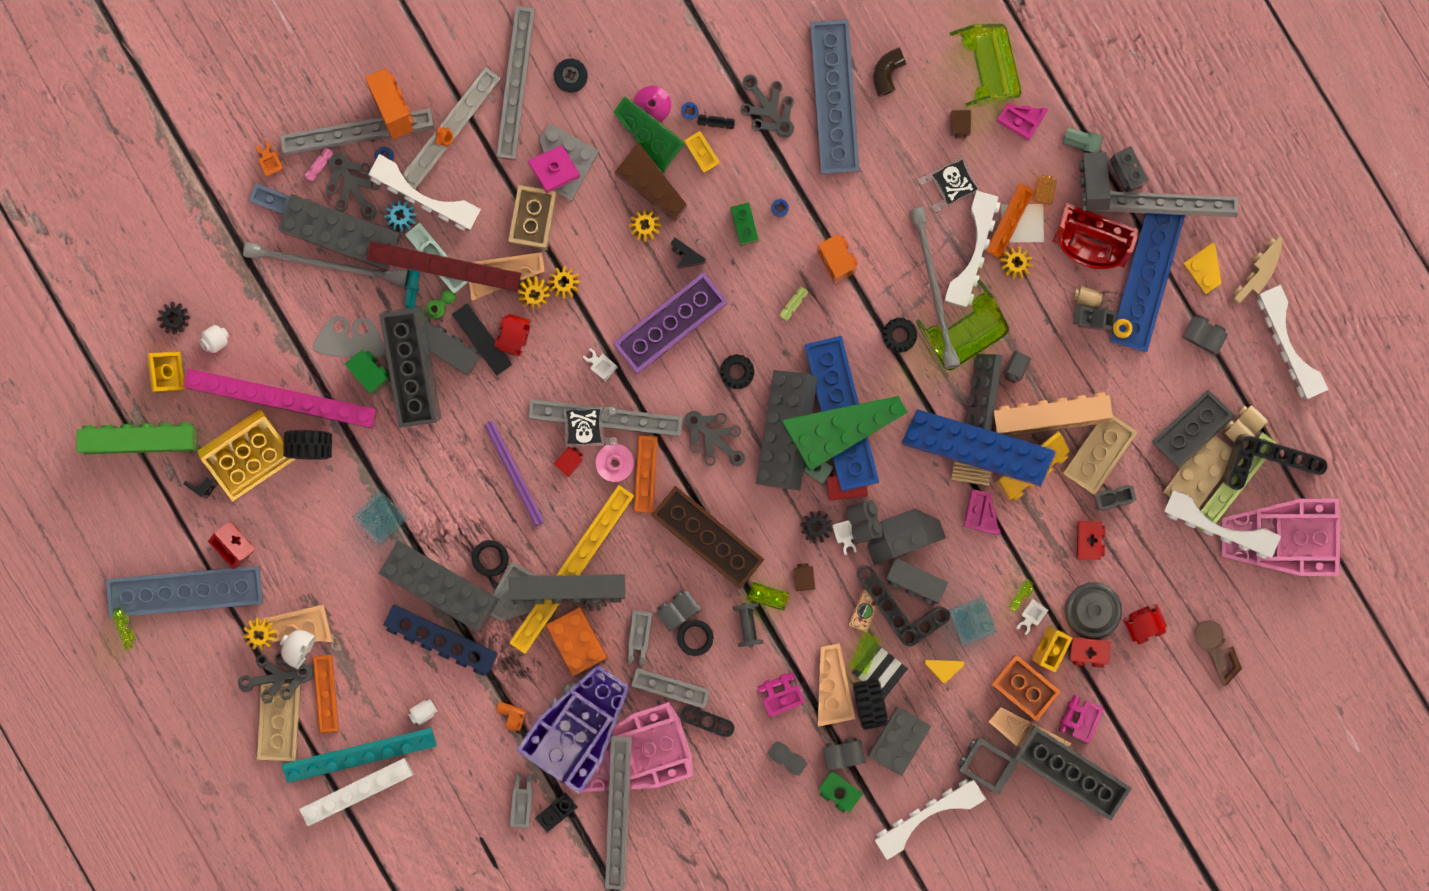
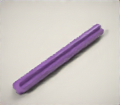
M493 421L485 424L484 427L534 525L542 524L544 520Z

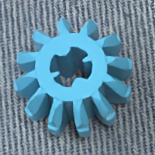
M398 200V206L391 202L390 204L393 209H385L390 214L385 215L384 218L387 220L391 219L387 222V226L393 225V231H396L399 226V230L402 233L404 232V226L408 230L411 229L409 222L416 224V221L411 218L417 217V213H411L415 207H408V201H405L402 206V201ZM401 212H403L405 218H401V220L399 221L396 215L397 213L401 214Z

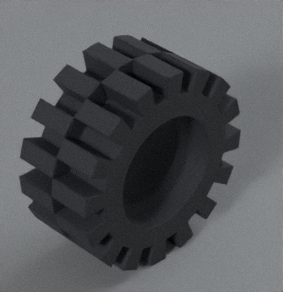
M903 317L890 320L883 330V342L893 352L901 353L908 351L917 340L915 325L909 319L907 320ZM903 328L906 330L907 339L904 342L899 343L893 339L892 333L895 329Z
M738 354L725 358L720 367V377L723 383L733 389L747 387L754 377V367L750 359ZM738 364L744 368L745 374L742 378L734 379L731 377L729 371L733 365Z

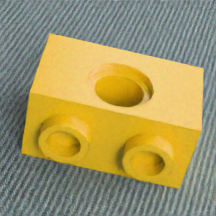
M1048 626L1032 660L1056 672L1073 638L1064 632Z

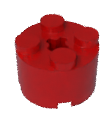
M512 314L505 315L499 326L502 332L497 336L494 347H497L499 351L521 357L523 353L521 348L526 345L531 320Z
M1154 604L1153 609H1149V606L1129 614L1130 619L1128 620L1123 618V623L1132 642H1137L1138 645L1143 644L1149 640L1148 637L1153 635L1158 637L1166 633L1165 628L1167 624L1158 604Z

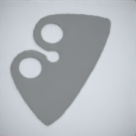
M340 316L331 318L322 328L313 345V350L316 352L338 357L352 358L360 350L365 352L369 350L374 357L385 355V348L378 330L373 322L366 318H360L353 323L352 332L354 335L352 338L347 337L350 327L347 319ZM335 321H342L345 328L342 332L337 333L333 330V323ZM364 322L368 324L369 331L366 334L358 333L357 325Z

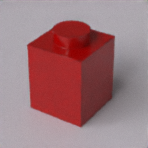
M568 447L554 462V465L569 477L584 461L581 458L583 454L575 447L573 449Z

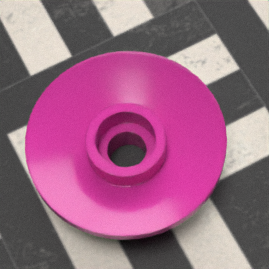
M644 87L634 97L633 102L659 122L663 121L670 113V97L660 87ZM649 101H655V106L650 107L648 105Z

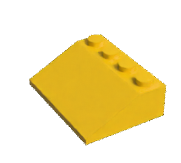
M262 408L198 450L200 459L232 502L295 460L283 456L284 440Z
M1059 431L1040 445L1053 449L1056 452L1046 475L1054 470L1051 466L1056 462L1061 464L1068 458L1066 454L1070 452ZM1006 476L1001 477L995 482L996 486L1009 501L1011 499L1016 501L1024 494L1022 490L1027 486L1030 489L1034 486Z

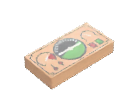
M866 590L862 591L848 624L864 632H867L877 608Z

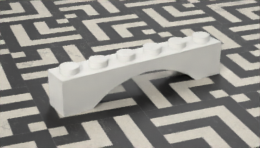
M380 154L368 174L371 176L370 181L378 185L381 182L388 186L387 190L396 195L398 192L404 194V199L413 204L415 201L422 204V209L430 213L432 210L439 213L438 217L446 222L449 219L456 223L455 227L463 231L466 228L468 230L471 229L481 210L465 200L442 202L423 196L406 182L395 162Z
M976 190L970 209L976 228L975 250L966 269L949 283L944 303L965 309L968 304H972L974 294L971 291L973 286L977 287L979 276L976 275L978 268L982 269L985 257H981L983 249L987 250L990 242V239L987 238L988 232H992L995 221L992 218L994 213L998 214L1000 202H997L998 196Z
M1281 285L1257 295V305L1266 315L1264 320L1267 327H1271L1273 330L1272 338L1275 344L1279 345L1282 350L1280 355L1283 362H1287L1289 365L1288 373L1291 379L1295 380L1298 385L1296 390L1299 397L1307 400L1327 391L1328 388L1321 372L1306 364L1297 355L1289 341L1286 330L1288 300Z
M1173 490L1164 511L1168 513L1167 517L1176 521L1178 518L1185 520L1184 524L1192 528L1199 526L1203 528L1202 532L1213 536L1215 533L1221 536L1220 540L1226 543L1236 542L1239 544L1238 548L1248 552L1252 549L1257 552V556L1263 559H1267V557L1272 558L1281 538V535L1264 528L1252 531H1236L1221 527L1202 514L1192 497Z
M403 758L299 810L307 826H310L413 776L414 773L407 759Z
M968 778L958 783L959 787L952 790L950 788L942 793L943 797L936 801L934 798L925 804L926 808L920 811L918 808L909 813L910 818L905 821L901 818L893 823L892 829L887 831L885 828L876 834L877 838L874 840L886 860L904 850L912 831L928 816L947 809H971L986 800L974 779L970 781Z

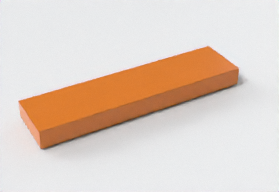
M1018 184L986 250L1000 260L1034 192L1025 184Z
M638 436L634 512L653 513L657 436Z
M333 655L314 656L313 667L319 733L339 732Z

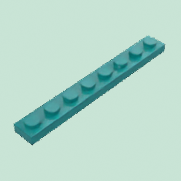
M431 727L282 764V770L287 783L437 747V743Z

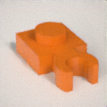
M264 141L266 144L265 150H260L258 145L255 148L263 156L258 160L266 177H269L284 168L276 151L270 153L271 146L268 141Z

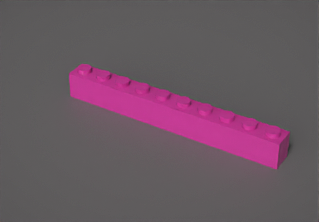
M187 369L184 388L372 429L374 428L377 410L374 408L193 369Z

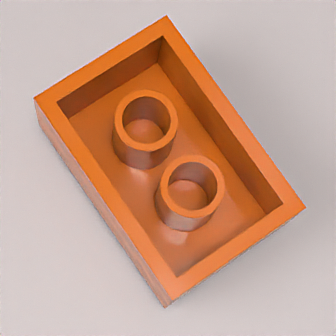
M384 68L365 76L371 95L391 139L394 140L413 132L411 124L414 121L411 112L404 101L401 90L397 86L393 73L389 74L387 69Z
M839 233L821 242L817 247V252L834 284L855 274L858 264L854 254H849L847 250L849 245L845 237H840Z
M581 607L546 625L572 676L608 658Z
M1017 655L1010 659L990 684L1035 722L1061 693V691Z

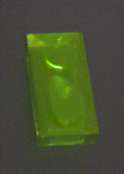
M753 582L748 600L785 611L790 593Z
M121 607L113 609V619L125 650L133 648L135 635L133 630H129L127 625L129 624L127 613H123Z
M864 632L849 667L867 675L882 639Z

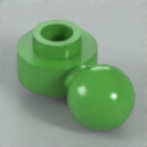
M450 289L444 290L441 293L440 300H432L426 305V314L432 319L442 318L446 313L445 305L452 304L456 300V294ZM434 306H437L438 311L436 313H433L432 308Z

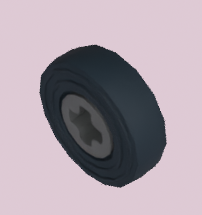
M573 58L565 59L556 66L554 81L562 91L568 93L577 92L587 83V69L579 60ZM568 71L576 73L574 80L565 77L568 75Z

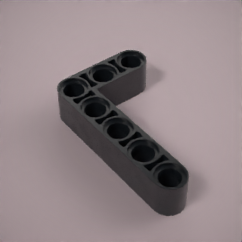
M1240 434L1234 442L1223 476V482L1234 490L1242 489L1246 483L1254 456L1316 475L1325 473L1328 465L1325 459L1248 434ZM1249 439V445L1244 448V441ZM1266 444L1267 450L1261 453L1262 446ZM1284 450V456L1279 459V452ZM1301 455V462L1296 464V458ZM1243 457L1242 465L1238 466V459ZM1319 461V466L1314 469L1313 464ZM1237 476V482L1232 485L1231 479Z
M861 565L857 568L856 576L904 645L914 646L949 621V611L944 607L937 606L910 624L875 571L868 565ZM863 569L870 570L869 578H861L860 573ZM873 585H880L881 592L878 595H873L871 592ZM886 600L892 603V607L888 611L882 608V604ZM939 610L945 612V618L941 621L936 619V613ZM900 616L903 619V623L901 626L896 627L893 624V619ZM923 621L929 623L927 631L920 630V624ZM907 632H912L914 635L911 642L904 641V635Z

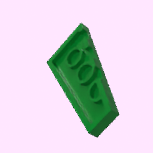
M626 96L614 110V114L626 129L636 138L635 140L639 142L649 157L659 167L660 171L664 173L686 142Z

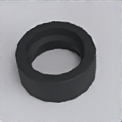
M482 541L472 552L473 566L477 572L484 576L492 577L499 575L508 565V552L497 541ZM487 547L496 548L502 557L500 565L492 570L483 568L479 562V554Z
M701 620L687 621L681 626L677 635L678 645L682 651L692 656L703 655L709 651L714 639L709 625ZM690 627H700L706 633V643L700 649H691L684 641L685 632Z

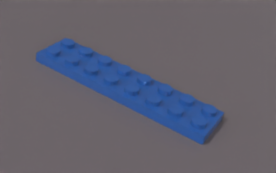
M1145 213L1116 321L1119 319L1128 320L1132 324V333L1126 338H1119L1112 332L1111 343L1147 353L1185 215ZM1124 325L1119 326V330L1121 332H1125L1126 327Z
M842 336L805 344L804 347L811 374L818 377L816 394L821 412L859 404ZM868 437L833 457L841 492L879 483Z
M919 409L916 410L902 440L904 446L1041 487L1056 454L1055 450Z

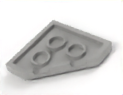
M548 124L540 139L543 153L562 145L580 173V178L554 190L557 194L572 201L596 159L599 150Z
M511 562L493 593L500 600L490 616L499 621L528 614L536 605L533 604V601H525L524 605H513V601H509L508 577L536 576L514 562Z

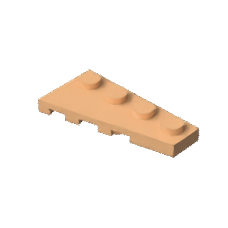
M324 604L266 618V625L270 622L273 623L269 629H276V633L271 634L275 637V640L271 642L281 641L285 635L289 636L296 630L310 632L316 637L315 642H333ZM262 630L260 632L257 631L255 635L257 637L262 636L264 632Z
M840 643L824 646L820 649L818 727L856 719Z

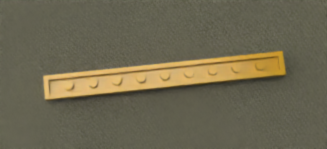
M618 485L556 576L582 574L635 497L633 494ZM552 601L536 604L509 644L526 655L560 604H552Z

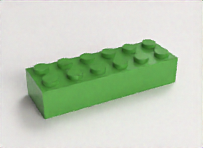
M159 423V427H154L151 424H140L138 428H135L132 424H121L120 428H116L113 425H101V429H97L93 425H83L82 429H76L77 453L81 454L198 451V428L193 427V424L178 423V426H174L171 423Z

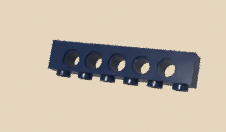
M395 604L392 605L383 624L387 627L386 631L397 635L399 632L405 635L403 639L414 643L416 640L422 643V648L431 651L433 648L439 651V656L445 659L452 657L456 659V664L465 668L469 665L474 668L473 672L482 676L484 673H490L499 654ZM404 619L410 621V628L408 630H403L400 626L401 621ZM421 627L426 628L428 631L427 637L423 639L418 636V630ZM439 635L445 638V644L441 647L435 643V639ZM457 643L463 647V651L459 655L454 654L452 650L453 646ZM472 652L480 654V660L477 663H473L470 660Z

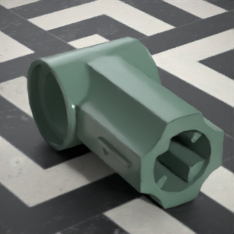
M1067 128L1063 144L1082 149L1085 153H1099L1104 137L1092 132L1085 133Z

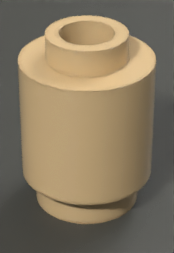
M1081 286L1080 289L1075 290L1073 300H1076V305L1099 309L1103 294L1097 290Z

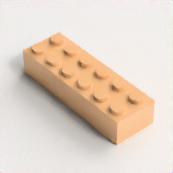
M1102 392L1096 393L1094 397L1086 398V395L1075 396V400L1067 401V398L1055 399L1056 402L1048 403L1047 400L1038 401L1036 405L1029 406L1028 403L1017 404V408H1009V406L998 407V410L994 411L997 433L1015 436L1113 422L1110 395Z

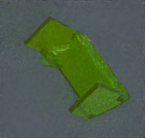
M972 24L949 32L950 36H961L962 45L967 50L974 51L982 87L975 90V100L967 102L966 107L986 106L1013 100L1021 96L1022 90L1009 33L1005 25Z
M978 280L977 283L982 294L977 296L972 303L974 311L948 327L951 345L956 350L960 365L1005 337L1009 331V326L995 297L981 280ZM919 319L916 320L924 339L945 369L943 361L945 346L940 327L935 325L926 329Z

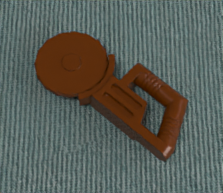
M1203 621L1195 630V640L1198 645L1205 648L1206 652H1209L1222 685H1228L1242 670L1241 664L1233 646L1225 650L1221 649L1225 642L1221 626L1214 621ZM1228 653L1233 668L1224 677L1222 669L1227 665L1224 654Z

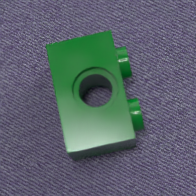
M749 202L731 207V214L740 247L759 242Z
M832 770L818 788L821 791L819 795L826 801L832 799L836 802L835 807L843 813L845 811L850 813L863 795L862 792ZM836 788L844 789L845 795L842 798L834 796Z

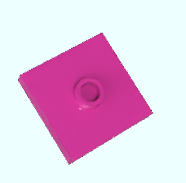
M562 145L528 160L530 168L546 194L580 178V173Z

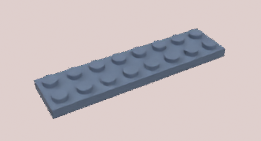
M849 20L810 22L821 174L859 172Z
M260 566L239 567L234 570L228 568L106 579L109 618L263 604Z

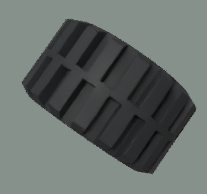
M313 430L284 432L283 456L291 459H329L332 457V434L326 431Z
M874 678L854 683L853 691L861 727L864 730L886 726L888 724V716L880 681Z

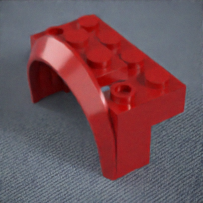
M1066 203L1052 242L1057 243L1070 259L1083 266L1094 269H1110L1119 266L1125 268L1133 252L1138 237V229ZM1080 234H1084L1089 237L1098 239L1100 241L1106 242L1107 244L1092 241L1090 239L1083 237ZM1072 235H1074L1073 240H1072V243H1071V246H1070V241H1071ZM1112 248V252H1111L1110 258L1107 259V258H1108V255H1109V252H1110V249Z

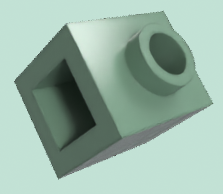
M824 462L809 471L804 464L805 469L803 472L823 484L833 467Z

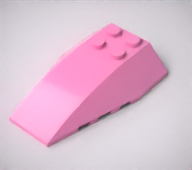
M1297 499L1222 518V527L1230 530L1252 531L1264 528L1281 535L1272 558L1267 557V559H1263L1257 556V552L1252 549L1249 552L1238 548L1239 544L1233 541L1231 544L1222 541V557L1298 576H1339V499Z
M670 702L634 713L615 725L611 737L613 735L632 737L630 789L658 788L693 776L692 755L680 718ZM611 737L601 764L582 792L609 790Z

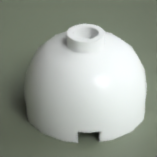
M296 630L289 636L285 635L280 642V645L283 646L281 650L283 660L291 667L299 669L305 661L307 653H310L316 637L305 630Z

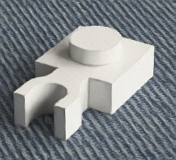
M590 348L589 351L593 354V357L588 359L586 356H583L582 358L586 362L592 363L593 365L590 369L606 381L618 367L604 354L598 358L595 351Z
M850 521L832 525L837 543H844V555H848L846 548L849 546L853 548L854 553L857 552L855 545L851 542L854 538Z
M1032 599L1022 613V616L1026 619L1021 621L1016 628L1019 629L1021 625H1026L1027 630L1024 634L1027 635L1031 629V624L1033 623L1038 626L1048 612V609Z

